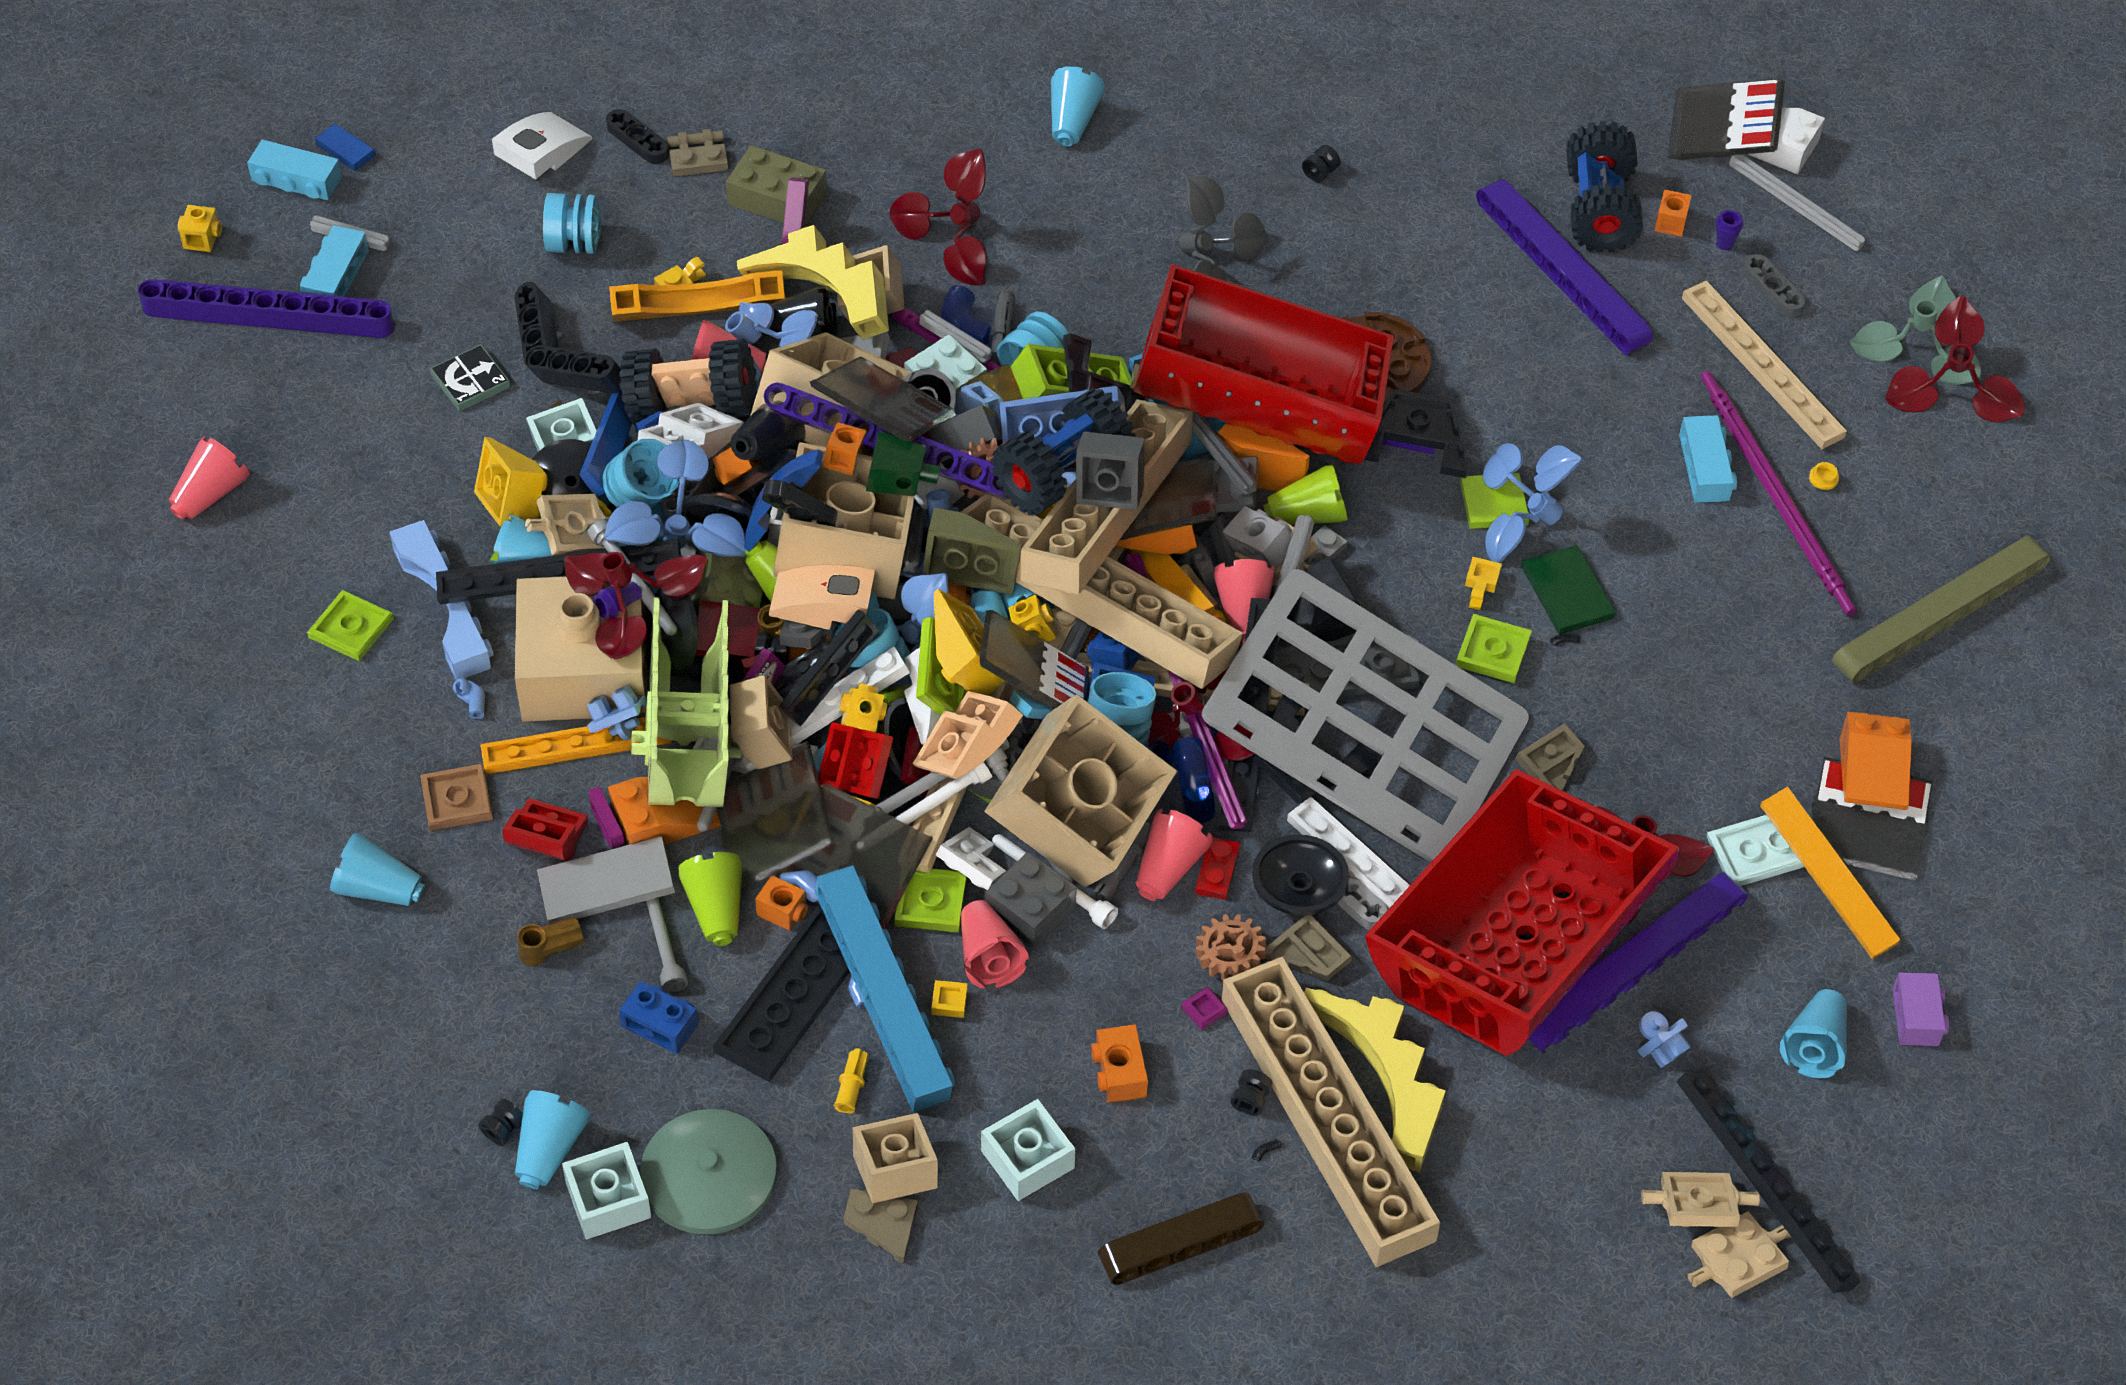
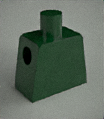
M879 431L866 491L914 496L916 495L919 481L937 484L941 466L923 462L925 453L923 445Z

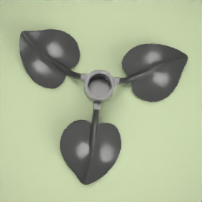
M1205 176L1185 177L1188 191V210L1192 220L1199 224V226L1181 234L1179 239L1180 248L1184 253L1192 254L1193 258L1198 257L1202 259L1196 264L1194 271L1227 281L1223 269L1215 267V260L1202 253H1206L1211 249L1213 243L1234 242V254L1237 258L1241 260L1255 259L1262 251L1266 242L1265 228L1256 215L1246 212L1237 215L1233 221L1232 233L1234 237L1212 238L1206 231H1201L1216 222V214H1219L1224 209V194L1220 185L1213 179Z

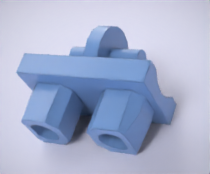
M627 685L619 688L611 695L617 705L614 708L610 707L604 695L594 698L587 704L588 711L593 719L587 725L591 734L612 726L609 728L612 736L618 734L623 740H629L632 738V731H635L634 728L640 726L639 719L632 717L640 714V708L646 706L647 699L645 695L637 698L631 687Z
M1655 1011L1646 1013L1639 1022V1029L1642 1035L1649 1039V1041L1637 1050L1643 1058L1651 1054L1659 1067H1664L1691 1047L1681 1033L1688 1025L1682 1018L1669 1028L1668 1021L1663 1014Z

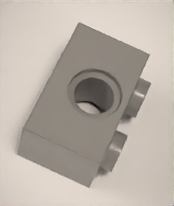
M1246 506L1242 508L1222 531L1234 551L1250 559L1266 561L1268 568L1273 565L1275 569L1285 559L1292 537V529L1287 523L1280 519L1275 521L1260 509L1254 511Z

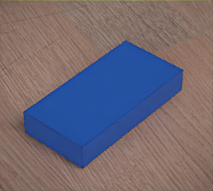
M336 123L315 138L318 147L339 159L340 162L354 171L375 156L374 149Z

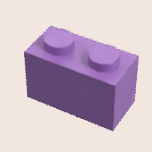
M1898 973L1892 990L1899 1045L1939 1046L1943 1035L1948 1034L1949 1018L1948 1015L1943 1014L1942 1006L1945 1003V989L1939 986L1938 974Z

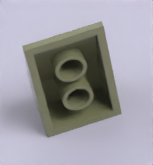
M935 507L928 531L922 575L946 573L948 583L1012 595L1021 544L965 513Z

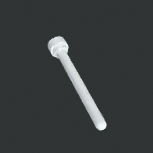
M983 762L969 773L949 782L860 840L856 844L857 851L859 853L867 852L971 783L974 785L979 782L981 784L992 778L988 767Z
M1000 834L995 835L992 839V843L1016 861L1026 853ZM1077 888L1076 903L1089 911V916L1092 917L1093 923L1102 929H1106L1115 921L1118 915L1117 907L1108 901H1095Z

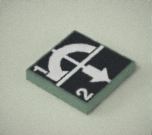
M481 344L430 368L432 377L459 412L510 388V381Z

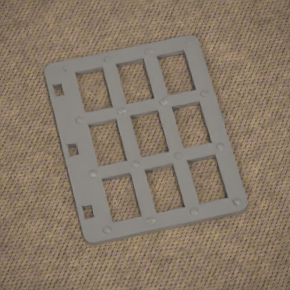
M1300 569L1289 571L1202 710V717L1207 724L1430 863L1479 810L1529 720L1527 711L1519 704L1420 644L1418 640L1410 635L1404 634ZM1300 596L1356 630L1344 653L1287 618ZM1276 635L1333 670L1320 693L1262 658ZM1372 641L1429 675L1417 698L1360 664ZM1251 674L1309 710L1295 733L1237 698ZM1349 680L1406 715L1393 738L1336 704ZM1445 686L1501 720L1489 743L1432 709ZM1325 720L1382 755L1369 779L1311 744ZM1236 724L1252 732L1251 738L1249 739L1234 729ZM1422 726L1479 761L1466 784L1409 749ZM1399 766L1456 801L1443 825L1385 790ZM1320 776L1337 785L1334 791L1317 781ZM1406 828L1419 836L1420 839L1416 843L1401 834V832Z

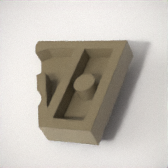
M1564 723L1520 751L1515 759L1528 775L1563 790L1584 745Z
M1305 915L1265 948V959L1272 961L1283 957L1289 968L1325 981H1329L1352 962L1351 955L1311 915Z
M851 1188L844 1214V1224L856 1233L865 1235L867 1240L876 1247L881 1246L892 1254L899 1263H904L918 1207V1200L898 1197L872 1203L867 1191Z

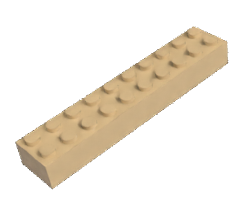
M1137 399L1127 412L1129 415L1127 421L1132 422L1134 428L1131 432L1135 433L1136 437L1145 438L1144 491L1138 509L1131 510L1076 504L1075 479L1063 495L1064 497L1056 503L1022 547L1021 581L1038 587H1048L1067 594L1079 595L1191 444L1193 411Z
M985 494L961 511V513L975 518L1021 544L1015 583L1022 585L1039 597L1048 600L1062 610L1112 637L1114 640L1135 650L1140 655L1161 665L1164 669L1173 672L1192 685L1203 689L1226 670L1235 659L1241 642L1242 632L1108 556L1079 595L1067 594L1060 590L1038 587L1031 583L1022 582L1021 549L1043 522V519L1036 515H1028V512H1021L1019 506L1014 507L1009 500L999 499Z
M1279 957L1224 979L1222 991L1223 1004L1228 1008L1231 1018L1263 1073L1271 1079L1275 1094L1375 1267L1435 1243L1440 1226L1439 1219L1284 958Z

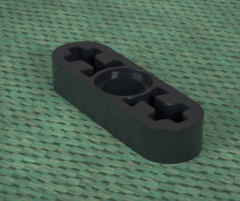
M616 109L607 114L606 124L609 133L651 164H660L667 160L669 156L668 144L654 131L626 110ZM635 134L644 136L640 140H633L630 137Z
M768 480L765 482L762 494L764 502L790 514V516L798 520L811 523L812 520H817V524L836 526L838 511L835 508L784 481Z

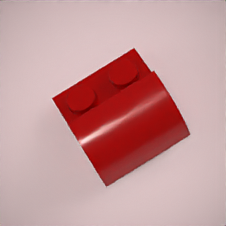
M831 722L817 778L818 784L878 799L893 737Z
M529 798L521 810L515 809L505 824L503 839L506 844L569 861L574 856L577 840L588 824V815Z

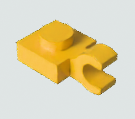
M695 257L687 263L683 270L676 265L654 277V284H693V282L706 276V273L701 269L705 265L699 257Z
M1472 557L1465 586L1473 588L1468 608L1481 610L1485 591L1495 593L1502 563Z

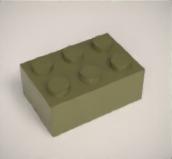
M750 145L726 181L727 204L784 223L788 180L792 177L809 180L805 216L806 226L827 194L826 170Z
M696 547L695 555L706 556L708 562L700 585L693 593L689 594L695 612L699 613L700 600L723 603V600H728V604L760 608L762 588L745 563L746 556H718L704 552Z

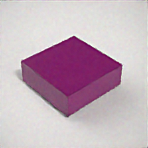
M1208 986L1182 1002L1181 1006L1201 1030L1216 1022L1228 1012V1008Z

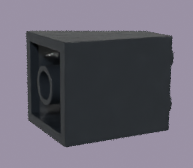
M1328 556L1304 571L1361 606ZM1275 591L1271 592L1270 599L1273 598ZM1301 596L1287 616L1289 620L1325 642L1335 641L1356 633L1355 629Z

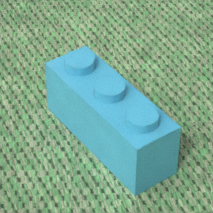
M266 140L260 141L247 162L251 181L259 185L281 188L286 192L293 191L304 194L313 199L329 200L342 179L339 159Z
M333 225L328 236H324L318 255L313 257L307 276H304L301 280V293L345 297L369 251L366 233Z
M1718 415L1683 417L1679 437L1694 503L1730 501L1732 490L1737 488V476L1735 472H1731L1730 468L1732 457L1731 451L1729 449L1726 450L1725 427L1720 426Z

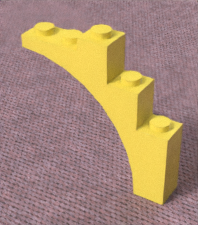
M814 225L789 233V243L737 260L738 270L743 276L751 273L782 270L783 279L808 280L823 286H829L832 291L843 298L847 306L850 324L862 340L889 331L883 275L872 260L855 266V259L843 242L826 248L825 239Z
M1306 987L1304 994L1320 1021L1347 1038L1364 1054L1378 1073L1387 1092L1392 1112V1142L1408 1169L1420 1172L1443 1106L1446 1090L1439 1089L1431 1083L1416 1081L1422 1065L1425 1048L1418 1046L1412 1041L1396 1039L1402 1022L1404 1006L1397 1004L1391 999H1380L1373 996L1368 1007L1353 999L1346 1000L1330 995L1324 990H1314Z

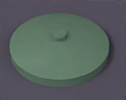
M705 1109L692 1111L676 1117L655 1133L643 1153L640 1176L649 1199V1206L664 1222L689 1233L718 1234L744 1225L764 1208L775 1187L777 1168L772 1144L755 1123L734 1112Z

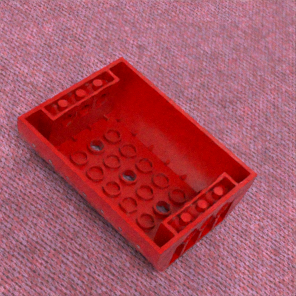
M1171 264L1147 336L1133 392L1139 393L1147 399H1158L1167 402L1175 408L1195 411L1203 417L1223 420L1231 426L1251 429L1259 435L1279 438L1290 445L1297 444L1309 448L1318 454L1325 453L1338 457L1346 463L1353 462L1361 465L1381 422L1394 335Z
M1515 769L1366 933L1365 938L1370 956L1381 977L1397 999L1505 1056L1513 1054L1526 1043L1669 876L1677 863L1679 847ZM1556 893H1570V895L1566 898H1559L1555 896ZM1528 933L1534 936L1529 940L1518 938L1519 935H1526Z

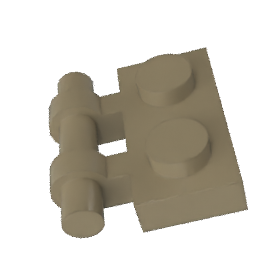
M703 129L702 133L686 134V132H678L676 136H668V148L678 146L680 148L669 150L673 177L728 170L725 145H713V142L723 141L722 130L711 131V129ZM704 144V146L688 148V145Z

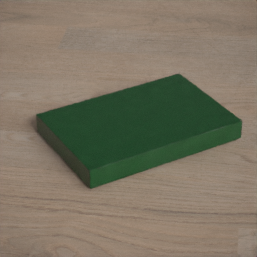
M1577 545L1522 561L1521 568L1558 634L1614 619L1615 611Z

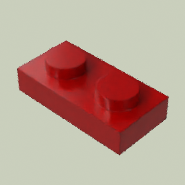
M1212 837L1213 842L1204 854L1195 887V894L1226 901L1240 851V843Z

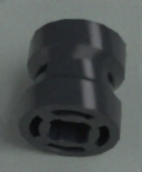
M1321 145L1314 152V155L1308 156L1302 162L1303 172L1314 182L1320 183L1328 176V172H1333L1340 166V157L1329 145Z
M759 632L755 643L754 656L759 655L763 648L771 651L786 666L789 661L791 647L780 646V636L778 638L771 637L769 633Z
M1253 1069L1244 1070L1241 1072L1238 1080L1239 1088L1233 1092L1230 1103L1239 1112L1257 1116L1263 1110L1265 1105L1263 1098L1269 1094L1272 1081L1266 1074Z
M500 1099L493 1107L494 1112L491 1115H486L479 1122L478 1126L485 1137L498 1146H504L511 1138L510 1133L514 1129L521 1127L523 1113L509 1100Z

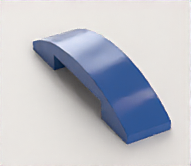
M817 449L795 458L777 471L770 480H780L788 484L793 482L803 488L820 468L824 452ZM763 489L753 506L746 530L744 548L748 551L754 547L767 531L771 517L766 512L772 505L762 500Z

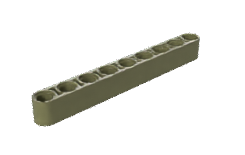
M2027 535L1847 643L1836 652L1832 658V663L1853 684H1856L2006 593L2016 585L2042 571L2048 565L2052 556L2030 535Z

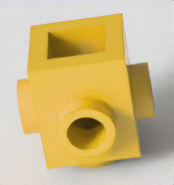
M187 205L184 216H180L178 221V231L183 249L211 252L216 237H220L222 232V222L218 220L216 208Z
M1036 594L1008 607L1011 619L1008 621L1010 632L1015 638L1020 637L1029 651L1032 649L1033 642L1042 640L1047 643L1056 638L1053 612L1047 603H1041Z
M859 683L858 689L849 688L848 693H843L839 711L844 712L841 721L842 725L876 732L878 720H884L887 710V703L883 702L884 695L877 694L878 687ZM863 701L867 706L864 712L860 710V704Z

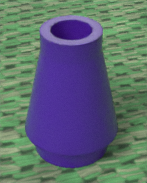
M1725 210L1716 218V245L1721 250H1730L1733 247L1744 226L1742 216L1738 212Z
M630 582L629 585L621 588L626 608L642 596L640 587L635 582ZM614 587L600 589L598 594L593 597V603L597 606L601 617L614 618L621 612Z

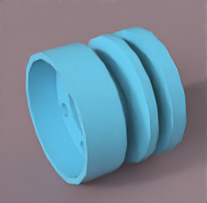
M547 193L543 212L545 251L566 253L569 241L573 240L575 253H582L585 241L587 254H596L602 229V216L597 195H588L585 207L583 194H577L574 206L570 207L568 194Z
M1036 311L1027 316L1025 321L1021 322L1016 330L1008 334L999 343L997 357L1001 366L1013 373L1010 366L1028 343L1064 349L1063 336L1069 334V332L1056 318L1047 313Z
M640 439L631 443L606 465L602 476L603 489L613 505L618 508L626 502L638 501L646 503L652 509L672 494L678 487L680 479L665 477L657 466L658 455L667 446L666 444L656 439Z
M875 608L867 610L866 615L877 626L879 631L846 670L848 675L894 646L904 662V658L911 654L909 648L905 645L904 639L899 635L890 614L885 610ZM841 623L834 631L832 640L845 626V623Z
M1110 672L1093 679L1090 686L1088 703L1141 744L1147 745L1152 724L1151 716L1154 712L1156 699L1155 688L1147 680L1125 672Z

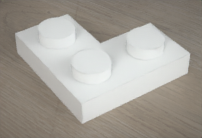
M970 827L941 844L936 853V856L942 859L949 868L960 871L970 878L974 885L986 890L1006 873L1005 869L986 857L990 854L994 843Z

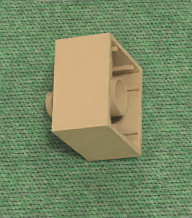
M825 332L810 337V339H803L770 350L751 415L758 407L765 403L763 397L765 389L770 384L778 382L864 415L873 416L872 411L876 409L884 410L883 405L887 403L895 404L894 399L897 398V391L902 380L912 372ZM780 392L776 394L773 401L785 402L786 393ZM814 403L803 405L801 415H810L814 410ZM835 413L831 415L828 422L829 426L834 427L837 422L840 423L842 421V414ZM804 424L806 435L803 441L806 444L827 448L831 434ZM861 424L858 427L866 430V435L870 431L869 424ZM863 447L862 455L870 456L873 450Z
M799 442L796 458L817 449L824 453L820 468L803 488L793 482L790 485L835 508L838 511L836 526L832 527L817 524V520H812V523L801 521L784 512L773 577H777L779 572L806 566L844 565L875 570L871 591H875L877 597L895 600L914 496L866 491L872 456L861 455L852 476L823 467L826 447Z
M567 577L517 579L515 683L522 722L592 719L587 708V704L591 700L604 695L610 707L614 708L617 705L611 695L619 688L627 685L631 687L637 698L645 695L647 699L646 642L644 641L640 648L631 655L620 659H610L602 653L596 644L595 635L598 627L610 619V617L603 618L599 615V610L593 603L594 596L588 597L582 593H575ZM605 584L604 588H609L613 586L610 584ZM640 598L626 609L628 618L640 616L645 621V603ZM620 612L615 617L622 618V613ZM646 706L640 708V714L637 716H646Z
M1076 694L1045 716L984 812L1059 869L1070 875L1079 884L1087 887L1117 869L1177 770Z

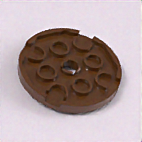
M1365 312L1364 316L1349 318V315L1341 318L1394 335L1384 404L1394 389L1415 393L1421 390L1429 376L1431 351L1428 350L1425 344V337L1417 328L1399 317L1380 312Z

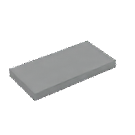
M662 836L537 869L549 925L572 917L580 919L675 893Z

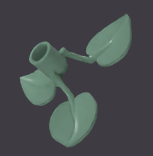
M1942 275L1927 282L1911 296L1909 310L1913 317L1908 319L1907 325L1899 335H1897V329L1892 324L1885 321H1874L1863 326L1855 337L1850 340L1851 348L1863 358L1876 362H1889L1901 355L1903 347L1899 340L1905 338L1912 326L1921 332L1931 329L1937 352L1940 354L1935 356L1931 362V370L1935 376L1947 362L1950 349L1952 348V346H1948L1944 351L1935 336V324L1939 315L1949 303L1956 299L1945 277ZM1974 354L1971 363L1975 365V372L1978 379H1980L1981 367ZM1948 369L1939 379L1950 385L1973 383L1969 370L1957 373Z

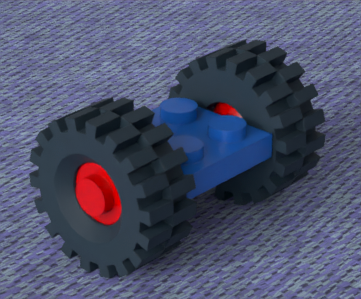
M1600 121V125L1597 126L1594 125V122L1588 123L1587 129L1581 126L1577 129L1578 134L1573 132L1570 135V141L1568 140L1566 144L1568 173L1570 177L1573 176L1575 183L1579 182L1580 186L1579 195L1574 199L1575 203H1572L1570 211L1573 238L1577 240V244L1581 247L1586 245V250L1589 251L1597 248V252H1603V249L1615 252V248L1618 247L1620 250H1624L1627 243L1633 245L1635 237L1640 238L1641 230H1643L1641 201H1639L1637 194L1633 195L1631 189L1627 188L1624 190V181L1630 180V174H1635L1638 165L1636 140L1631 131L1627 132V127L1622 125L1618 128L1616 122L1606 125V121Z
M1090 389L1063 407L1062 411L1064 413L1061 415V420L1065 423L1056 433L1050 432L1041 439L1039 437L1034 438L1032 433L1026 434L1023 432L996 448L992 454L994 458L991 459V464L995 466L992 469L993 475L998 477L996 483L998 487H1003V495L1006 498H1011V504L1014 507L1019 506L1021 512H1028V515L1033 516L1061 500L1067 490L1064 487L1067 484L1066 478L1062 477V474L1065 473L1063 469L1076 461L1077 448L1083 432L1136 437V434L1131 432L1134 428L1132 422L1127 421L1129 415L1126 410L1122 412L1120 409L1121 404L1118 400L1114 402L1112 400L1113 396L1109 393L1104 395L1102 389Z

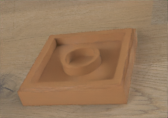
M483 763L420 775L430 831L493 820Z

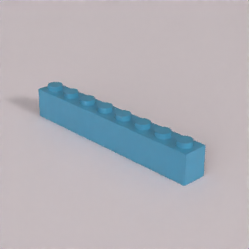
M853 865L817 876L815 886L816 897L912 1112L914 1113L950 1100L952 1087L955 1086L954 1076L950 1068H945L942 1063L941 1047L936 1039L932 1040L928 1032L929 1022L927 1016L923 1011L919 1012L915 990L912 984L907 985L904 979L902 961L898 956L894 957L891 950V937L886 929L882 930L880 926L878 908L874 902L870 903L866 895L868 890L863 876L857 875Z

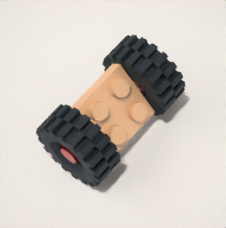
M745 339L713 342L710 347L711 351H709L710 358L663 363V357L660 356V352L656 348L626 351L622 355L623 360L620 363L622 368L620 371L622 380L620 389L623 392L622 401L625 402L624 409L628 413L629 421L631 420V423L636 425V423L660 410L663 412L669 407H685L695 403H701L705 406L716 405L717 411L726 415L751 413L757 395V381L755 380L756 369L753 366L754 359L751 357V349L748 347V342Z

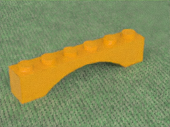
M782 270L751 273L740 277L696 284H631L609 287L613 322L739 310L741 302L770 304L785 298Z

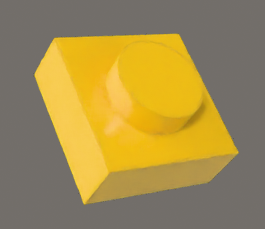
M935 980L931 1015L964 1018L968 983Z

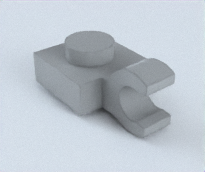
M1324 525L1310 537L1315 541L1318 549L1303 562L1313 566L1326 556L1332 561L1347 547V540Z

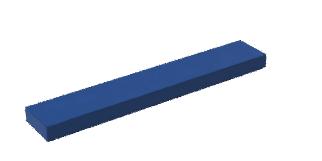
M622 390L611 394L579 474L597 497L605 493L602 478L605 467L615 456L622 452L632 426L631 420L629 421L628 413L624 409L625 402L622 401Z

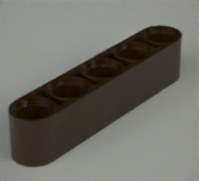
M1243 1192L1112 1240L1103 1245L1097 1254L1113 1285H1120L1243 1239L1249 1235L1256 1234L1263 1228L1264 1221L1250 1194Z

